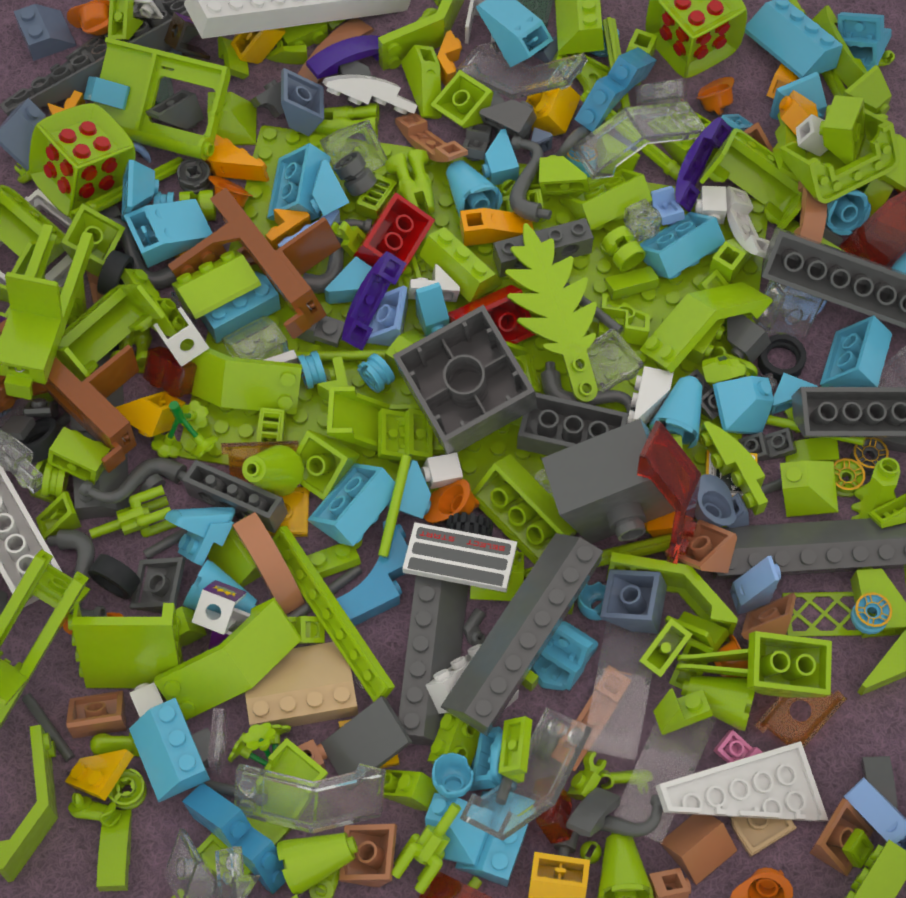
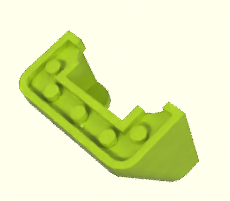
M865 109L866 136L857 160L847 165L829 150L821 156L811 152L806 153L805 149L799 147L795 141L779 147L783 162L813 198L825 204L893 171L899 164L900 154L893 123Z

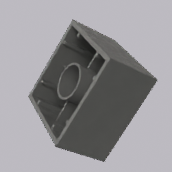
M484 305L393 355L399 373L447 455L465 449L537 408L534 388Z
M641 419L542 458L559 515L591 544L614 535L617 536L619 541L634 540L645 534L644 523L687 507L667 450Z

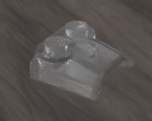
M614 327L596 338L587 349L597 388L603 393L624 380L633 379L638 371L644 367L643 361ZM576 361L580 369H582V363Z

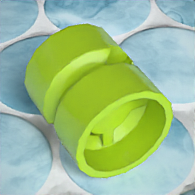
M213 189L200 190L198 194H195L193 191L179 192V201L196 199L206 221H216V207L210 200L214 196Z
M626 226L613 229L604 237L601 243L608 255L613 257V262L621 272L632 270L646 256V252L637 241H634V236Z

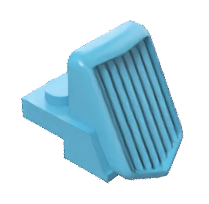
M848 12L838 14V31L853 57L859 58L862 61L867 72L873 66L879 65V61L892 36V30L884 28V15Z
M233 507L177 509L166 513L164 519L188 531L179 541L178 553L193 563L203 566L213 542L223 546L234 523L232 519L236 509Z
M562 621L531 668V671L539 676L538 683L542 688L553 690L567 689L570 691L584 672L587 662L596 652L598 642L570 623Z
M499 726L493 727L488 736L480 732L477 750L470 767L474 772V780L469 791L490 788L499 789L503 775L498 773L503 730ZM513 781L509 793H515L519 783Z

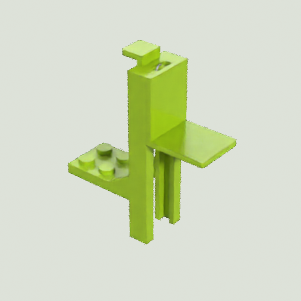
M43 224L25 275L6 272L5 281L10 312L0 336V375L6 376L4 385L7 395L28 400L32 399L33 382L47 383L66 325L73 323L87 310L83 276L94 247L93 233L82 232L63 287H59L56 281L45 279V271L57 241V235L52 234L53 225Z
M42 549L33 558L0 615V648L27 601L33 595L55 609L23 663L18 662L15 666L10 665V660L6 658L4 660L1 659L3 651L0 650V728L9 716L54 637L68 619L69 614L74 611V604L79 603L80 605L90 591L85 586L89 580L88 577L77 571L74 577L71 578L51 566L50 562L53 556Z

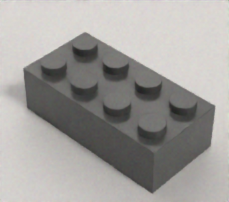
M535 392L537 408L522 417L517 439V449L548 456L627 424L629 413Z

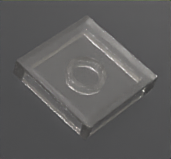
M213 708L208 752V764L212 775L224 777L229 722L224 708Z

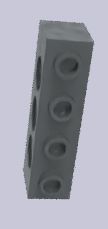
M586 218L535 231L541 243L551 238L554 239L553 263L569 256L574 258L592 253L594 237ZM523 235L494 242L493 260L500 278L507 276L505 274L507 269H529L510 251L512 246H524Z
M197 460L194 461L182 479L189 496L214 507H233L236 509L234 516L241 519L256 512L265 528L272 533L277 531L288 514L282 497Z

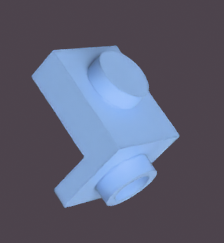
M672 186L651 191V211L662 226L671 225L685 219L684 210L676 203L675 192Z

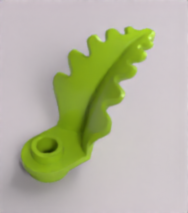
M886 457L878 461L874 467L870 482L855 490V497L861 501L852 504L851 509L859 514L852 516L851 519L869 518L868 512L896 499L894 490L900 476V466L896 460Z

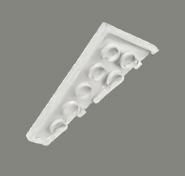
M801 741L655 785L664 813L815 822L828 821Z

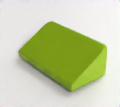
M651 266L604 278L612 300L655 289L659 285V277Z

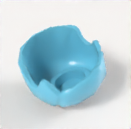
M601 582L593 585L586 584L578 596V608L583 616L590 620H602L600 615L606 585ZM595 601H602L592 609V604Z
M452 752L442 754L435 760L432 768V782L440 795H444L446 798H457L464 796L472 788L474 772L468 765L465 756Z

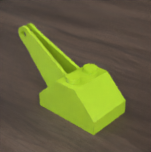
M754 631L749 633L748 649L677 655V661L682 662L748 660V669L699 664H677L676 670L747 678V688L762 695L786 698L826 697L831 695L832 641Z

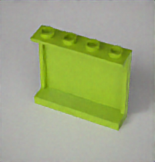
M79 603L74 604L73 614L68 616V629L73 630L72 646H76L75 659L76 662H80L79 676L84 678L86 688H136L143 683H153L155 676L184 662L174 603H163L162 617H82Z

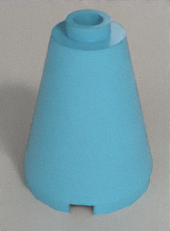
M459 160L450 164L447 168L446 176L459 217L460 211L478 208L500 209L503 199L498 187L465 161Z
M855 189L827 203L826 224L829 229L838 235H850L857 227H863L871 211V204L868 202L866 194Z
M685 376L677 381L650 422V431L679 434L682 436V444H689L688 448H693L697 445L700 432L703 389L702 384L697 378Z
M207 559L197 575L196 581L191 586L183 605L189 609L196 610L202 589L214 580L243 591L246 590L213 561L211 562ZM247 592L245 597L234 608L251 613V608L256 606L257 599ZM210 604L207 609L221 614L219 606Z

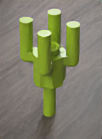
M162 485L130 496V507L116 511L118 519L89 529L92 539L119 529L123 530L124 535L140 530L141 535L144 538H148L177 527L168 520H164L166 513L171 511L166 496L141 504L165 495Z
M451 803L437 826L427 825L421 835L413 834L394 861L395 866L392 869V875L398 879L401 878L413 858L425 865L417 877L418 883L414 887L421 894L425 893L443 865L444 849L450 842V838L445 833L461 810L458 804Z

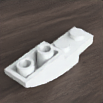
M337 75L324 78L322 82L328 87L326 91L337 96L343 93L349 96V101L357 105H361L362 102L369 104L371 97L374 96L373 101L384 106L386 103L394 105V110L405 115L407 112L414 114L418 106L415 102L398 95L401 87L384 79L365 75Z

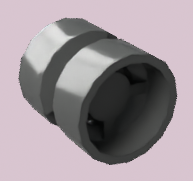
M359 151L345 155L333 166L340 180H345L344 186L352 197L363 194L377 181L370 168H365L366 162Z

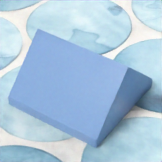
M401 286L385 293L369 325L373 331L366 343L391 346L398 335L403 333L408 307V288L406 286Z

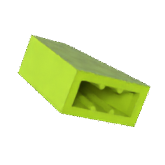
M861 568L856 570L850 579L854 593V602L856 603L859 597L865 593L875 592L886 597L892 607V616L885 628L877 634L869 635L861 632V638L901 635L906 629V602L882 568ZM867 610V614H868L869 616H871V617H875V616H876L875 613L872 614V613H870V612Z

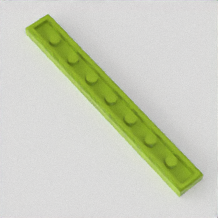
M287 526L280 527L272 539L286 562L301 594L373 702L380 697L387 698L395 685Z

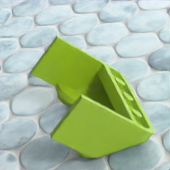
M735 128L728 135L707 165L699 181L704 184L708 177L714 182H725L729 179L764 204L765 218L770 223L777 224V227L785 229L802 207V192L798 191V182L778 170L773 152L740 129Z
M0 185V240L19 256L11 273L25 275L43 224L53 225L52 234L57 235V241L48 263L50 265L65 252L60 245L65 233L15 190L8 186Z
M141 284L117 285L65 329L56 358L80 381H83L96 371L98 367L97 362L132 331L140 330L143 332L153 324L152 319H162L165 314Z

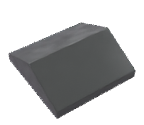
M184 557L140 560L137 575L141 583L132 594L130 609L162 613L163 603H174L176 608L186 559ZM146 566H148L140 603H138Z

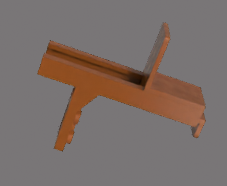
M224 188L211 197L210 200L223 216L225 225L168 264L176 278L185 273L192 274L199 270L198 267L209 261L213 263L221 259L220 256L227 252L223 246L225 243L239 241L242 247L236 251L244 255L250 266L257 264L295 315L284 322L283 325L290 336L295 339L327 316L313 290L301 275L334 253L341 245L327 219L323 217L275 251L227 188Z
M7 318L0 323V335L2 334ZM129 344L82 382L56 357L47 383L33 382V396L49 393L96 441L102 442L111 449L101 459L103 467L108 473L126 459L125 454L137 445L130 422L106 399L139 372L133 348ZM1 375L0 413L10 409L15 401L20 399L6 394L4 385L6 376Z

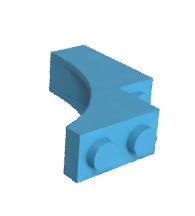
M639 47L619 55L608 75L596 81L574 120L591 132L597 131L611 110L626 93L647 78L657 60Z
M386 520L383 521V532H384V527H385ZM400 524L395 526L388 558L379 556L369 575L350 592L337 598V601L354 626L400 604L402 590L394 579L406 574L403 573L402 568L408 545L404 540L406 534Z
M204 783L195 788L182 801L193 819L219 838L250 869L267 891L274 894L285 884L286 880L282 872L285 868L283 860L279 861L276 846L269 838L251 826L240 808Z

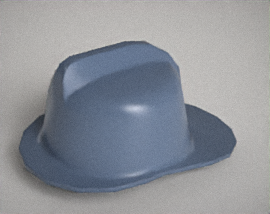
M711 474L700 476L696 482L697 503L694 508V515L697 521L703 520L718 527L734 524L736 513L728 486L717 476Z

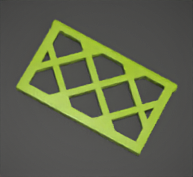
M853 592L794 593L796 597H802L806 602L798 611L793 610L794 615L788 627L787 635L798 637L861 636V631L847 630L843 627L851 618L852 610L843 604L840 599L842 597L854 596ZM782 593V597L791 593ZM816 597H830L833 602L824 611L813 600ZM809 604L821 613L813 624L801 615L802 611ZM836 604L849 613L840 624L828 614ZM798 617L809 628L806 631H793L792 622ZM826 617L836 628L833 631H820L815 626Z

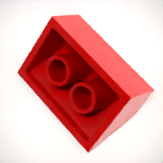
M395 192L383 207L353 257L357 256L373 267L387 251L406 263L402 271L403 273L435 219Z
M508 285L448 313L450 324L484 305L505 341L517 344L536 335L517 322L518 318H531L529 311L507 298L509 293H523L521 289L513 285Z

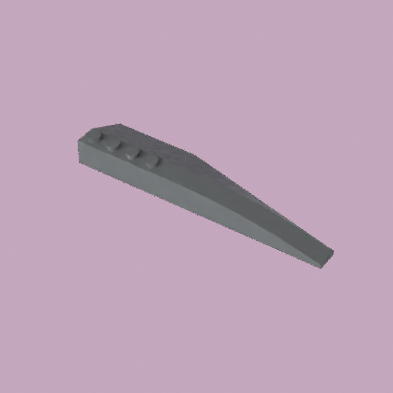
M153 0L164 17L162 19L133 17L143 20V24L129 40L120 41L165 52L170 51L172 47L164 39L173 13L176 12L190 17L184 6L185 0ZM178 26L174 31V37L177 35ZM187 26L182 42L189 43L193 37L199 35L198 30ZM108 33L101 37L94 36L66 56L67 62L61 66L56 63L50 68L51 73L46 77L38 76L32 81L29 89L22 88L0 104L2 111L9 116L27 98L40 108L48 103L53 104L71 97L74 90L81 93L85 92L89 76L100 78L107 50L105 38L108 37Z

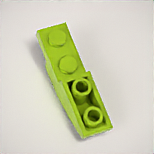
M124 269L121 275L125 284H141L165 314L162 319L151 320L153 322L150 326L152 329L157 331L153 326L157 323L166 336L172 337L188 326V323L176 308V304L171 298L160 297L158 291L148 279V275L142 269Z
M709 421L704 422L699 439L702 446L708 448L714 468L719 469L722 476L731 473L734 485L740 487L743 493V501L748 509L751 508L754 515L763 513L768 500L761 489L765 479L762 469L752 455L734 437Z

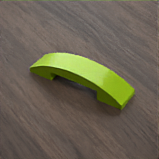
M826 5L812 20L843 44L837 67L833 71L849 88L867 70L859 58L853 57L836 27L838 25L836 16L830 6Z

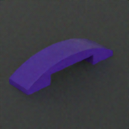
M356 36L334 43L306 61V66L317 79L338 73V66L369 56H373L378 61V37L380 36Z
M720 117L716 118L701 132L690 147L681 165L676 183L675 200L686 212H691L700 194L695 185L713 149H719L732 130Z
M386 251L370 269L356 292L346 316L342 340L359 350H363L373 331L369 325L389 285H396L406 265L404 261L390 252Z

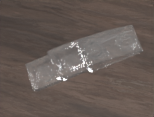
M0 429L1 467L5 471H10L23 488H28L35 494L42 488L43 474L32 465L33 452L22 442Z

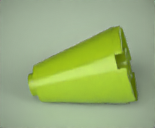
M275 445L248 457L243 463L242 473L249 482L277 496H285L293 493L298 484H301L304 466L301 457L292 448L284 445Z
M691 676L690 681L684 680L681 691L682 696L703 689L713 717L738 730L745 731L755 691L747 688V678Z
M346 832L287 839L277 843L279 861L283 860L285 868L282 870L284 878L291 892L297 895L304 893L355 859L354 853L358 852L354 837H348Z
M611 833L606 838L597 898H654L650 881L633 837Z

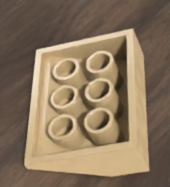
M334 642L293 648L252 689L245 692L250 727L266 722L271 725L279 724L294 727L358 715L351 667Z

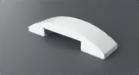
M728 186L726 188V214L735 239L749 253L765 258L770 241L759 238L748 214L754 207L747 192Z

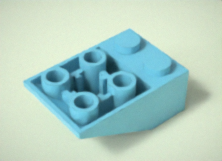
M485 0L476 6L510 68L530 58L553 41L543 21L517 0Z
M196 199L146 205L124 215L148 268L191 249L212 234Z

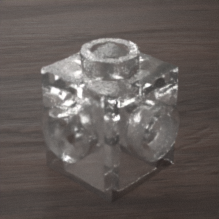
M645 198L625 208L623 221L631 234L640 242L644 239H651L658 234L662 218L656 208L653 209Z

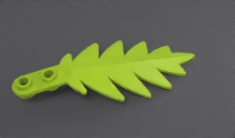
M525 223L523 225L524 246H512L510 251L529 269H507L505 274L520 286L534 293H509L507 298L527 311L544 317L518 318L517 322L532 333L554 342L543 344L542 348L551 353L562 355L573 395L581 402H590L596 397L598 388L587 349L594 342L596 334L584 335L592 323L597 303L594 301L574 312L583 297L588 278L584 277L563 288L570 276L574 258L569 256L552 265L555 249L554 239L551 238L541 243L534 230ZM576 361L582 363V369L576 367ZM583 385L588 386L589 393H585L582 390Z

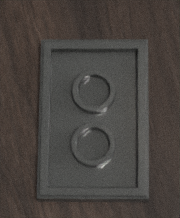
M380 697L321 742L346 789H351L410 745L412 740L386 697Z

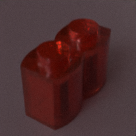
M159 346L148 349L143 378L154 387H162L170 396L180 398L183 395L192 393L197 365L189 361L181 367L169 349Z
M557 776L538 780L534 790L535 798L538 802L535 810L536 823L551 844L570 840L573 830L566 828V823L570 818L569 815L572 809V801Z

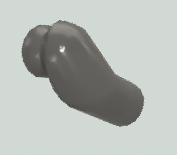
M477 608L473 610L463 626L467 642L472 646L482 644L485 640V635H482L479 625L486 614Z

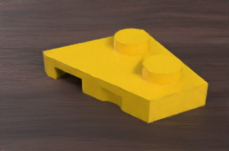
M123 749L80 758L65 782L77 790L105 801L134 755L130 751Z

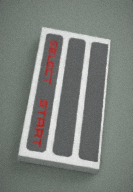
M414 522L402 570L403 573L507 592L517 549V541Z

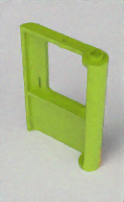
M106 37L107 50L100 78L129 86L130 91L125 110L96 102L94 104L103 108L123 128L133 142L201 160H207L214 153V141L230 82V69L226 66ZM163 77L215 90V97L205 134L199 135L153 123L151 117L147 116L146 111L155 105L160 81Z

